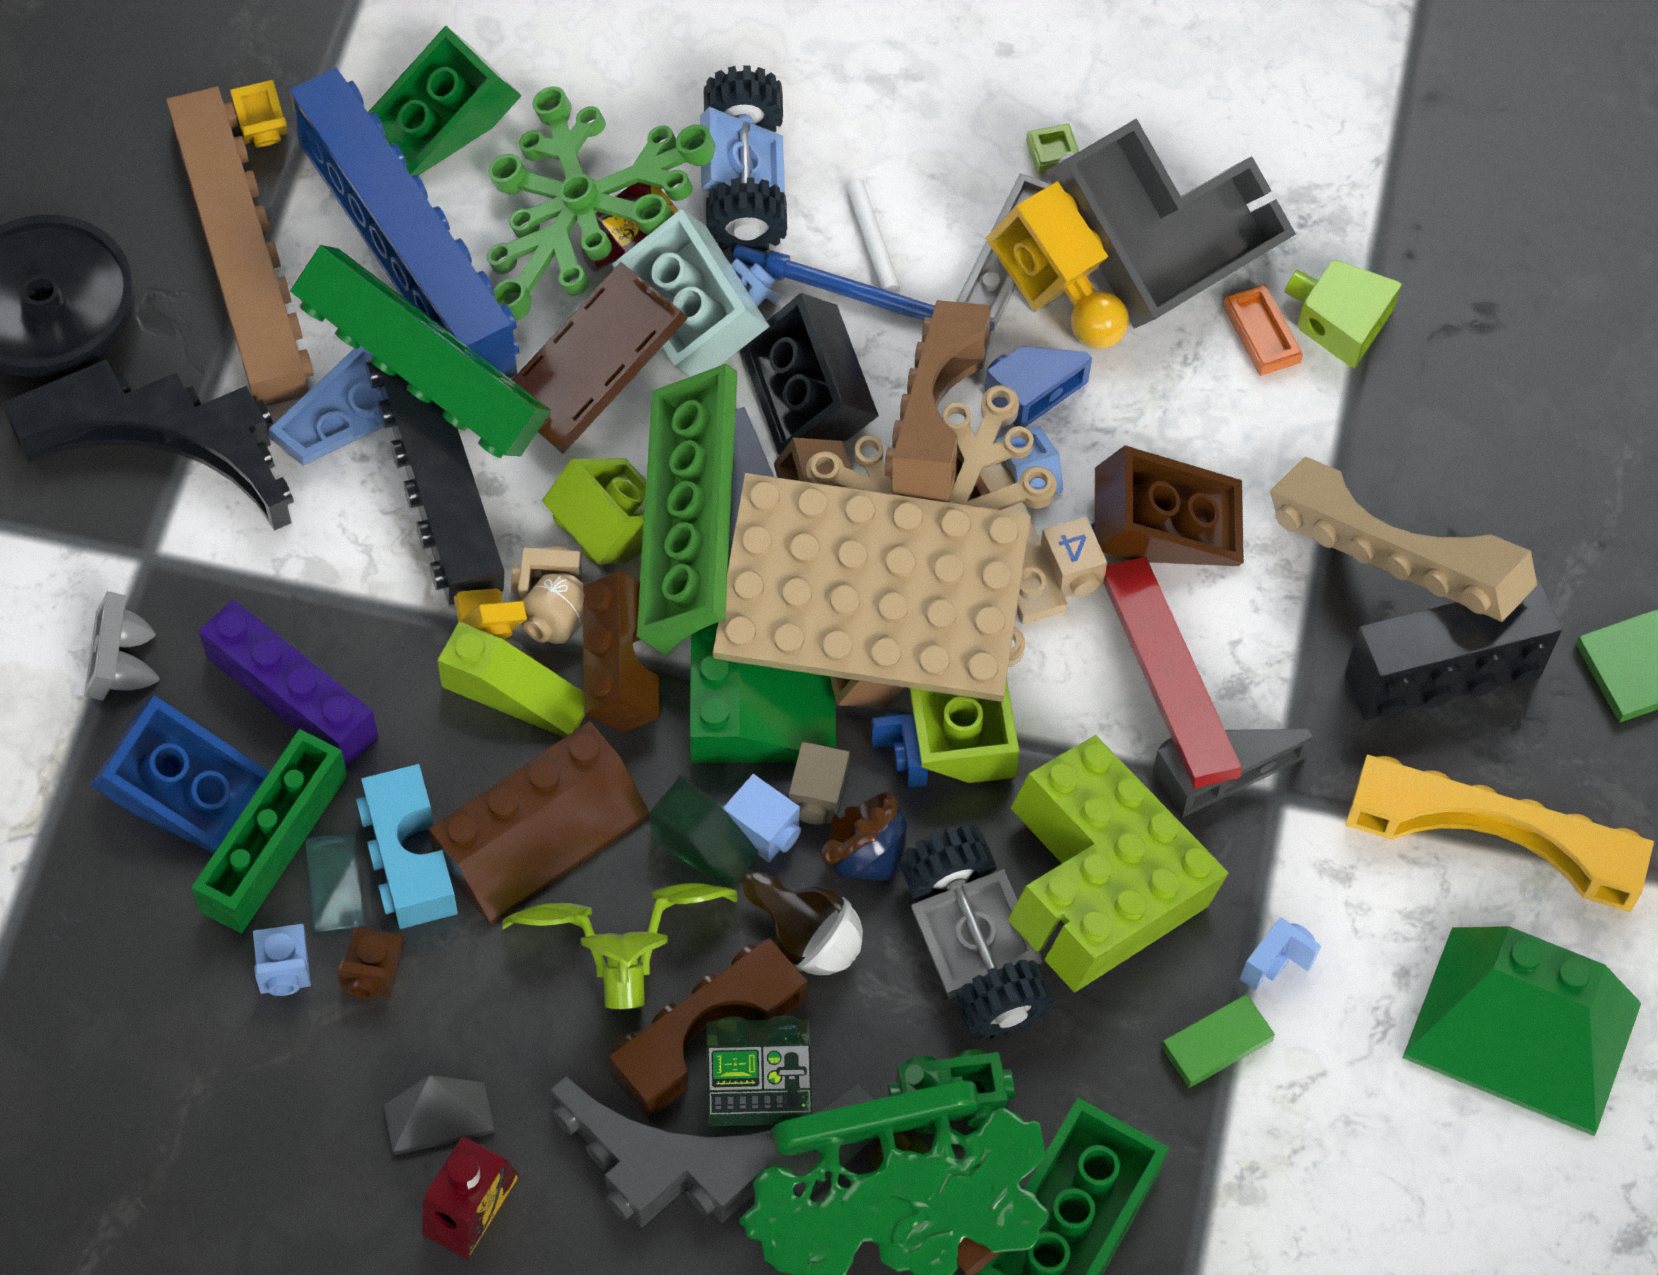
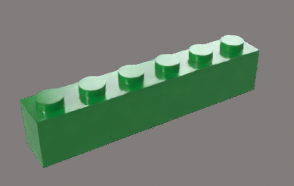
M319 245L290 289L291 293L302 300L300 308L305 313L321 322L327 319L338 328L335 335L353 348L359 349L362 346L373 355L370 360L372 364L391 376L397 373L408 381L406 389L412 395L426 403H430L431 400L445 410L442 417L446 421L463 431L468 427L481 437L478 444L497 458H502L503 455L521 457L552 412L551 409L339 248Z

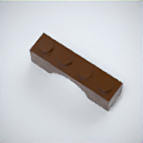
M770 938L757 947L751 944L743 948L733 958L732 965L718 976L712 973L704 977L693 988L691 996L679 1005L671 1003L665 1006L654 1016L652 1025L638 1035L636 1033L626 1035L613 1047L612 1054L609 1056L610 1074L647 1119H650L688 1090V1071L684 1059L689 1045L702 1030L726 1020L748 1021L768 1030L807 1000V980Z

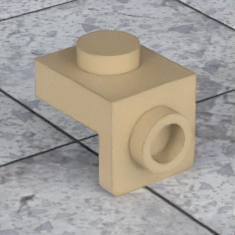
M551 546L546 549L523 547L521 565H513L511 593H518L519 600L522 601L546 574L560 575L567 573L582 581L580 551H571L562 546Z

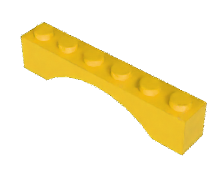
M1368 754L1358 778L1345 826L1391 840L1414 832L1440 828L1469 829L1497 835L1522 845L1545 859L1568 879L1582 898L1627 912L1632 911L1642 894L1654 845L1653 840L1643 838L1637 832L1630 829L1609 828L1593 823L1591 819L1580 814L1566 815L1547 809L1541 803L1534 800L1513 799L1497 794L1494 789L1484 785L1470 786L1450 780L1448 776L1438 771L1424 772L1404 766L1400 761L1391 757H1374Z

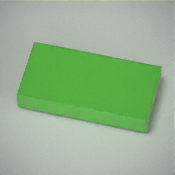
M1246 994L1165 1039L1161 1048L1187 1087L1191 1088L1272 1042L1275 1034Z

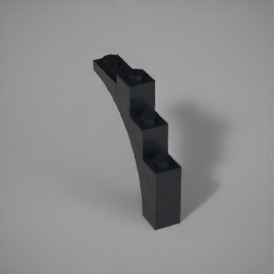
M106 359L2 402L10 426L28 462L65 450L97 445H136L169 451L200 462L232 481L257 504L274 531L292 523L288 505L294 503L291 491L283 477L275 479L270 470L275 467V464L268 449L271 443L267 427L273 425V421L265 402L262 399L255 402L247 386L201 404L193 386L185 389L176 372L131 391L124 374L121 373L115 376Z

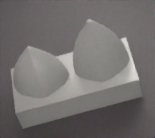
M107 591L96 611L84 697L104 700L110 689L125 691L142 689L158 682L160 679L146 663L133 655L119 651V647L138 646L148 642L156 635L151 626L135 612L125 609L126 595Z

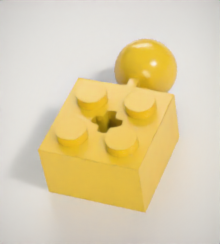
M1058 181L1016 205L985 237L1034 312L1066 294L1074 305L1071 314V327L1074 335L1082 344L1093 349H1106L1116 345L1124 337L1129 325V315L1126 306L1114 294L1096 291L1087 278L1109 256L1103 249V243L1098 234L1088 227L1078 212L1074 198L1064 191Z

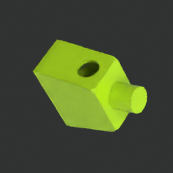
M1337 260L1329 264L1319 280L1298 269L1295 270L1288 281L1285 293L1303 302L1297 325L1300 331L1345 364L1355 369L1394 311L1402 283Z

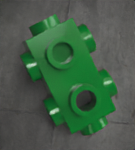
M970 1049L958 1053L955 1058L936 1060L933 1056L925 1055L907 1060L905 1064L898 1065L897 1083L888 1084L889 1096H894L959 1081L974 1082L976 1088L983 1091V1093L978 1094V1110L969 1116L951 1121L966 1119L969 1127L978 1128L992 1111L1001 1107L1006 1108L1007 1101L1014 1099V1083L1011 1069H1002L999 1052L986 1053L981 1049ZM935 1124L916 1128V1131L920 1134H933L937 1131Z

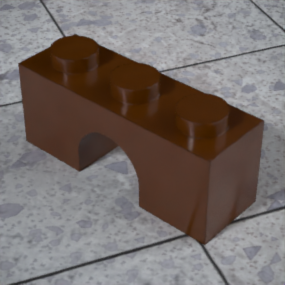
M618 570L583 586L585 595L583 602L584 714L625 733L659 718V675L646 669L640 663L633 648V643L641 640L637 637L640 581Z

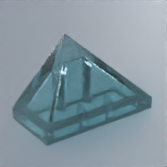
M355 832L305 839L314 931L322 932L352 928L354 926H365Z

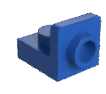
M892 711L883 714L881 717L873 718L871 720L872 747L893 746L896 771H905L908 788L927 786L928 769L921 766L913 713L907 714L903 711Z

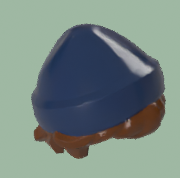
M891 793L877 794V796L872 797L870 800L861 802L860 806L850 805L844 810V817L834 816L831 818L832 831L828 842L822 848L821 856L822 860L830 865L839 877L884 881L895 875L900 867V857L904 856L906 849V829L908 823L903 811L898 807L896 798Z

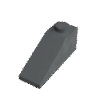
M1308 729L1225 730L1242 766L1241 778L1196 789L1191 784L1172 738H1169L1160 745L1152 772L1183 818L1305 759L1313 738L1312 734Z

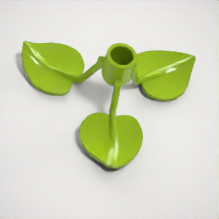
M702 883L677 884L652 891L651 898L657 900L654 904L647 932H629L623 935L614 933L595 934L588 915H592V908L573 903H546L527 908L506 917L502 921V927L504 930L514 923L547 926L568 922L581 927L586 936L581 938V945L591 950L596 963L597 977L603 978L605 1007L610 1009H630L645 1005L644 975L650 974L649 962L652 950L668 942L667 935L657 933L662 912L674 904L697 903L719 897H725L736 903L738 895L734 889ZM603 955L607 956L608 964L605 963Z

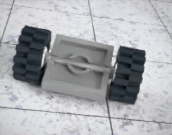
M961 825L955 830L953 826L946 828L943 834L939 835L938 832L930 834V839L927 841L923 839L915 843L916 848H908L904 852L905 856L900 857L899 866L916 902L911 905L913 915L948 999L957 998L955 1000L973 1039L978 1038L979 1040H986L988 1037L991 1040L998 1039L1003 1033H1006L1007 1036L1014 1034L1015 1029L1020 1027L1025 1029L1031 1026V1021H1039L1044 1018L1043 1014L1049 1013L1053 1009L1052 1005H1055V1000L1039 965L1042 963V956L1040 951L1037 953L1008 921L1018 900L1005 870L1002 869L994 873L997 866L981 829L979 830L974 825L970 828L968 825Z

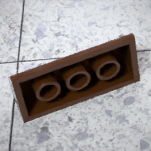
M589 721L430 827L429 834L433 852L443 850L450 876L488 924L492 925L650 817V812L620 756L593 723Z

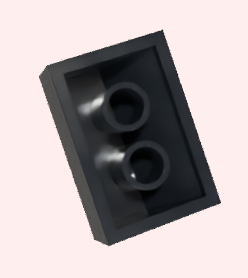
M800 293L766 321L770 327L741 349L779 455L793 438L845 442L879 416L836 304Z

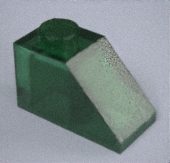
M681 777L676 780L650 811L651 838L722 887L731 889L740 879L742 872L747 870L759 856L757 848L717 801Z

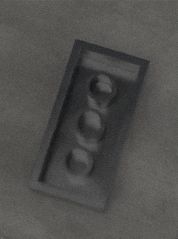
M1537 581L1538 585L1503 622L1485 614L1474 613L1465 605L1454 602L1360 626L1345 674L1364 720L1381 717L1384 720L1393 719L1404 714L1408 709L1426 705L1427 708H1435L1448 703L1454 697L1466 694L1474 697L1482 696L1493 691L1497 686L1515 682L1516 685H1524L1538 679L1543 674L1562 631L1541 581Z

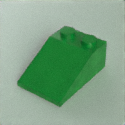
M445 25L368 113L373 111L377 114L385 131L384 137L389 145L392 143L398 145L405 158V168L411 176L415 174L419 176L491 130L522 95L469 43Z

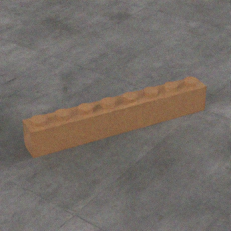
M218 86L167 98L172 125L252 397L255 402L262 399L266 406L301 398L309 391L306 377L314 376L307 349L298 351L296 340L303 339L296 312L287 314L284 305L292 303L285 276L276 278L274 268L281 267L274 240L265 242L263 233L270 231L264 206H254L252 198L258 197L259 191L253 170L244 172L242 163L249 162L243 137H234L231 130L238 128L232 102L223 103Z

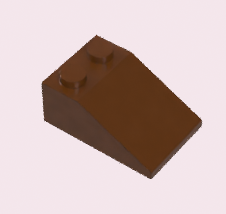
M1124 445L1095 467V536L1102 552L1126 560L1147 557L1149 563L1240 566L1244 563L1242 480Z

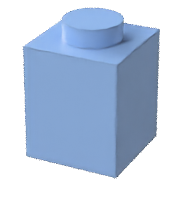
M752 774L723 807V830L764 860L770 862L779 850L784 853L787 852L798 839L801 833V828L799 827L800 806L755 774Z

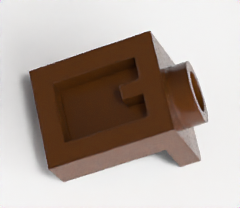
M354 926L345 961H339L337 969L341 989H346L349 994L363 999H373L376 995L391 998L405 944L404 936Z

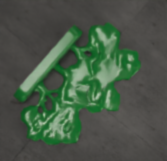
M970 1081L946 1083L786 1120L772 1127L777 1152L791 1156L818 1151L821 1157L817 1164L803 1176L794 1174L789 1168L777 1165L762 1169L753 1182L755 1191L754 1205L739 1221L744 1226L748 1238L761 1241L765 1262L771 1264L778 1272L791 1275H846L853 1263V1256L862 1242L872 1241L879 1245L880 1260L897 1272L908 1270L912 1275H953L958 1269V1245L965 1237L986 1246L992 1253L1028 1250L1040 1238L1039 1230L1047 1221L1049 1216L1048 1209L1041 1205L1035 1194L1020 1187L1021 1180L1033 1171L1045 1157L1040 1123L1035 1120L1024 1122L1018 1113L1001 1107L992 1111L984 1119L977 1131L968 1135L950 1128L949 1121L969 1116L976 1112L979 1107L976 1084ZM935 1124L937 1131L930 1152L921 1154L915 1151H902L896 1148L894 1133ZM879 1137L884 1157L879 1169L867 1174H855L840 1165L839 1149L841 1145ZM951 1144H960L964 1148L965 1156L962 1160L955 1159ZM825 1172H831V1188L823 1201L818 1203L812 1202L810 1196L816 1179L818 1182L825 1181ZM840 1174L845 1175L850 1180L849 1188L838 1184ZM804 1182L805 1189L802 1195L795 1196L793 1191L794 1185Z

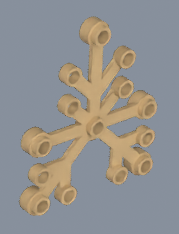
M998 385L989 388L984 393L981 400L983 420L976 436H974L970 427V409L965 404L955 402L949 404L944 409L943 420L957 434V447L964 460L948 503L1003 510L1021 502L1030 508L1040 509L1048 506L1053 501L1057 487L1056 478L1050 470L1039 466L1025 470L1021 474L1019 482L969 500L982 469L1011 458H1026L1032 452L1033 435L1030 430L1021 426L1011 428L1004 440L994 443L1000 428L1012 424L1018 415L1019 398L1011 388ZM1002 397L1007 399L1009 404L1006 407L999 408L993 405L992 400ZM958 413L964 416L965 421L961 424H953L949 421L948 417ZM864 436L855 445V459L860 466L865 468L868 476L845 468L842 460L831 452L816 453L807 462V482L892 494V480L890 476H885L884 474L885 464L882 460L883 444L877 437ZM1021 437L1028 444L1024 448H1015L1010 441L1013 438ZM871 446L878 453L874 457L868 458L863 456L860 451L864 447ZM822 463H828L834 469L829 474H821L816 468ZM1034 478H1040L1046 482V486L1042 489H1034L1030 486L1029 481ZM1027 567L1022 572L1019 594L1028 600L1038 599L1045 591L1046 576L1043 571L1036 567ZM1033 577L1040 582V586L1037 589L1031 590L1023 585V581L1026 578ZM1014 627L1013 632L1015 645L1011 648L1008 667L1018 664L1024 655L1025 638L1016 627Z

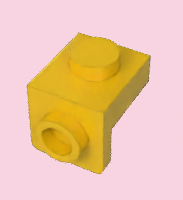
M269 80L230 90L244 143L254 142L255 147H265L280 142V135L287 134V123L285 117H283L274 81Z
M497 588L461 591L454 596L458 622L460 621L503 640L511 637L512 631L527 620L524 602L503 603L501 591Z

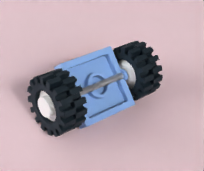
M743 65V71H737L736 66L728 67V74H725L722 70L715 72V78L709 77L703 90L704 112L700 115V125L708 128L716 144L713 159L708 164L701 166V188L710 191L709 197L706 198V225L716 243H719V247L723 250L731 246L732 253H734L736 245L739 244L752 249L759 247L764 252L769 250V243L775 247L779 245L780 238L785 239L788 230L783 135L775 133L777 131L776 126L780 127L783 123L782 84L780 80L776 81V75L772 72L765 76V69L758 67L755 72H752L750 65Z

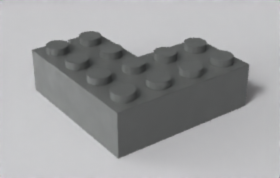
M1137 118L1045 171L1052 184L1058 181L1064 191L1074 198L1078 212L1088 227L1100 237L1103 249L1109 257L1099 265V268L1115 296L1126 306L1129 321L1134 329L1157 319L1296 235L1277 199L1251 212L1246 205L1272 191L1252 156L1180 196Z

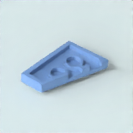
M362 346L359 349L354 348L269 428V438L304 466L383 428L378 409V401L383 400L380 388H371L365 367V362L371 360L372 354Z

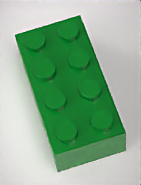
M1078 1097L1045 1152L1044 1159L1038 1164L1024 1188L1035 1194L1041 1205L1048 1209L1049 1216L1047 1221L1039 1230L1040 1238L1028 1250L1001 1252L978 1271L976 1275H1103L1160 1175L1169 1147Z

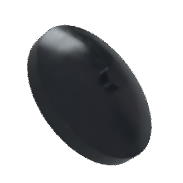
M35 215L19 218L0 225V371L25 377L52 376L80 368L105 353L114 345L126 329L135 303V285L127 257L117 242L93 224L69 216Z

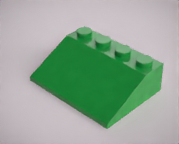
M718 622L691 635V763H797L802 742L836 749L835 695L830 676L714 659L713 650Z

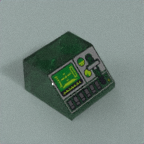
M783 1015L773 1017L770 1020L746 1021L740 1017H726L719 1021L706 1022L708 1126L776 1125L786 1120L813 1114L809 1019H796L792 1016Z

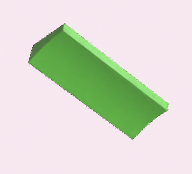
M728 364L720 365L652 391L637 637L664 655H668L681 641L693 633L725 620L737 371Z

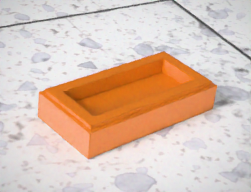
M1266 284L1224 297L1222 306L1260 376L1301 363L1303 353Z

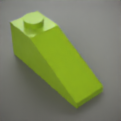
M460 621L437 660L441 686L561 737L565 738L577 730L585 716L584 692L505 640Z

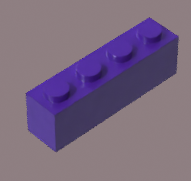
M234 599L199 630L208 660L297 732L301 729L341 749L346 769L378 738L372 709Z

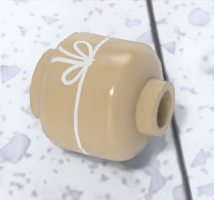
M567 573L544 575L522 600L527 616L523 626L527 634L541 643L546 641L553 644L567 642L583 624L584 584L576 577Z

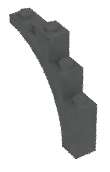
M567 1076L551 1089L554 1108L551 1114L555 1121L566 1133L572 1135L576 1131L589 1144L586 1146V1151L601 1169L606 1171L608 1168H612L605 1174L606 1192L608 1193L605 1196L606 1202L622 1220L626 1221L631 1217L641 1228L686 1188L689 1189L686 1192L689 1200L702 1214L707 1216L712 1212L723 1223L755 1194L753 1182L762 1169L777 1165L789 1168L794 1174L803 1176L817 1164L821 1157L818 1151L791 1156L778 1153L775 1148L772 1129L752 1135L702 1137L669 1133L632 1121L595 1101ZM857 1084L828 1107L816 1113L868 1102L874 1099ZM879 1137L841 1145L839 1149L840 1165L854 1173L868 1160L865 1155L880 1143ZM825 1172V1181L818 1182L816 1179L810 1196L812 1202L818 1203L823 1201L831 1188V1172ZM840 1174L838 1184H842L847 1177ZM804 1182L794 1185L793 1191L795 1196L802 1195L805 1189Z

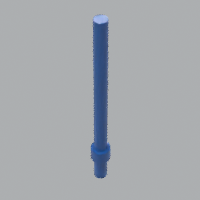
M739 244L736 245L732 261L737 258L750 267L757 263L774 279L779 281L788 278L924 321L925 317L932 318L935 305L791 261L790 255L774 250L768 254ZM990 323V334L992 331L993 323Z

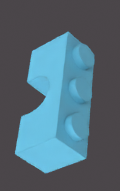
M416 764L361 778L365 797L357 798L356 802L363 827L373 825L376 840L368 841L367 844L374 871L382 868L385 871L387 883L378 885L385 914L396 913L399 929L457 915L455 895L443 850L419 855L410 853L403 848V844L411 835L427 830L434 825L420 765Z

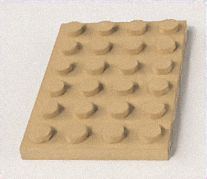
M745 473L727 572L725 620L718 622L713 657L718 660L1003 702L1031 515Z

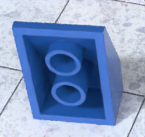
M154 695L140 707L89 786L130 813L214 854L270 771Z

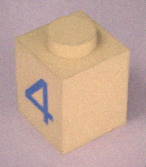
M1087 516L1042 530L1040 545L1059 589L1065 597L1071 595L1077 597L1086 596L1103 586L1107 561Z

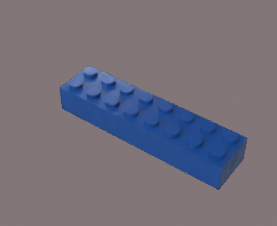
M336 67L289 89L300 146L399 294L507 377L511 378L517 375L515 356L520 351L513 336V330L517 328V324L511 310L506 304L499 305L493 297L494 289L489 278L483 271L477 273L471 265L472 258L467 246L461 238L454 240L449 232L450 226L442 209L439 206L433 208L430 205L422 180L417 174L413 176L409 174L405 168V158L396 143L389 145L384 137L385 131L380 119L375 112L368 113L363 107L362 95L354 81L346 82Z

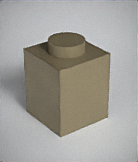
M806 742L801 743L789 791V799L800 806L799 820L808 824L818 825L824 822L831 823L832 817H838L848 776L849 751Z

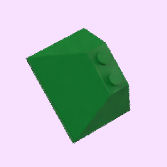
M1510 926L1452 927L1402 1058L1595 1136L1641 1002L1605 964Z

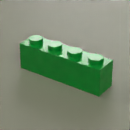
M301 729L298 730L191 887L200 913L241 934L244 932L347 778L341 749Z

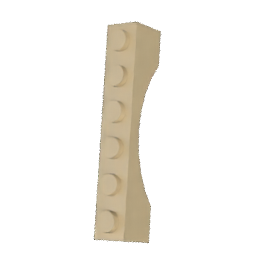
M1306 456L1270 490L1275 517L1278 523L1290 532L1296 531L1316 540L1324 547H1332L1353 556L1363 564L1369 563L1383 569L1399 580H1408L1424 587L1438 597H1446L1465 605L1474 613L1485 614L1503 622L1538 585L1530 550L1492 534L1475 537H1434L1414 534L1392 527L1369 514L1355 501L1345 485L1341 471Z

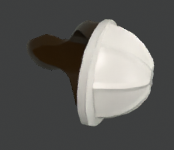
M748 869L742 872L741 884L745 896L756 907L770 913L773 918L775 943L797 970L815 975H830L848 968L856 959L861 950L863 930L856 911L845 897L841 898L834 892L819 887L791 891L786 889L772 875Z

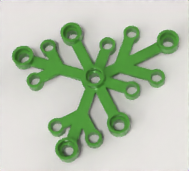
M551 86L538 92L533 99V109L540 121L550 126L553 139L544 137L537 130H532L521 136L518 145L527 160L536 161L544 156L560 160L566 179L562 182L527 172L520 158L514 154L501 155L490 164L488 175L498 191L514 195L524 190L552 198V200L533 208H523L514 212L509 219V225L519 239L507 244L499 243L489 249L487 261L494 272L498 274H506L512 271L517 264V258L534 252L517 279H506L496 285L493 297L499 305L506 304L515 320L524 318L531 308L532 298L530 293L555 254L561 271L558 280L564 291L571 296L580 295L586 291L589 286V278L584 269L578 265L569 235L577 219L583 234L581 246L587 257L591 260L605 258L612 249V244L606 233L600 229L595 211L636 222L638 228L643 233H652L672 217L671 210L662 196L648 194L633 202L609 194L640 182L664 189L668 198L673 201L687 198L693 188L687 174L682 170H668L686 162L694 166H703L713 159L716 144L708 128L703 125H691L683 129L676 138L670 127L665 125L657 126L649 132L648 142L633 166L596 181L583 174L577 154L588 137L596 136L604 130L606 122L600 110L594 106H588L580 110L576 116V123L570 131L567 121L570 118L572 106L564 90L560 87ZM557 217L552 225L539 230L540 223ZM601 242L598 246L592 247L594 244ZM578 277L576 281L569 283L572 279Z

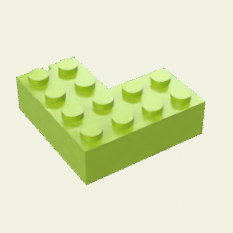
M1097 735L1092 736L1030 772L1010 808L1062 864L1026 885L1008 921L1037 953L1045 948L1060 920L1065 924L1044 960L1074 993L1206 909L1229 874Z

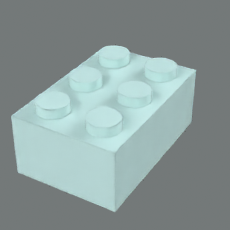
M680 209L612 264L615 269L620 262L624 263L678 307L688 318L662 347L673 365L690 377L720 366L770 327L708 228L684 209Z

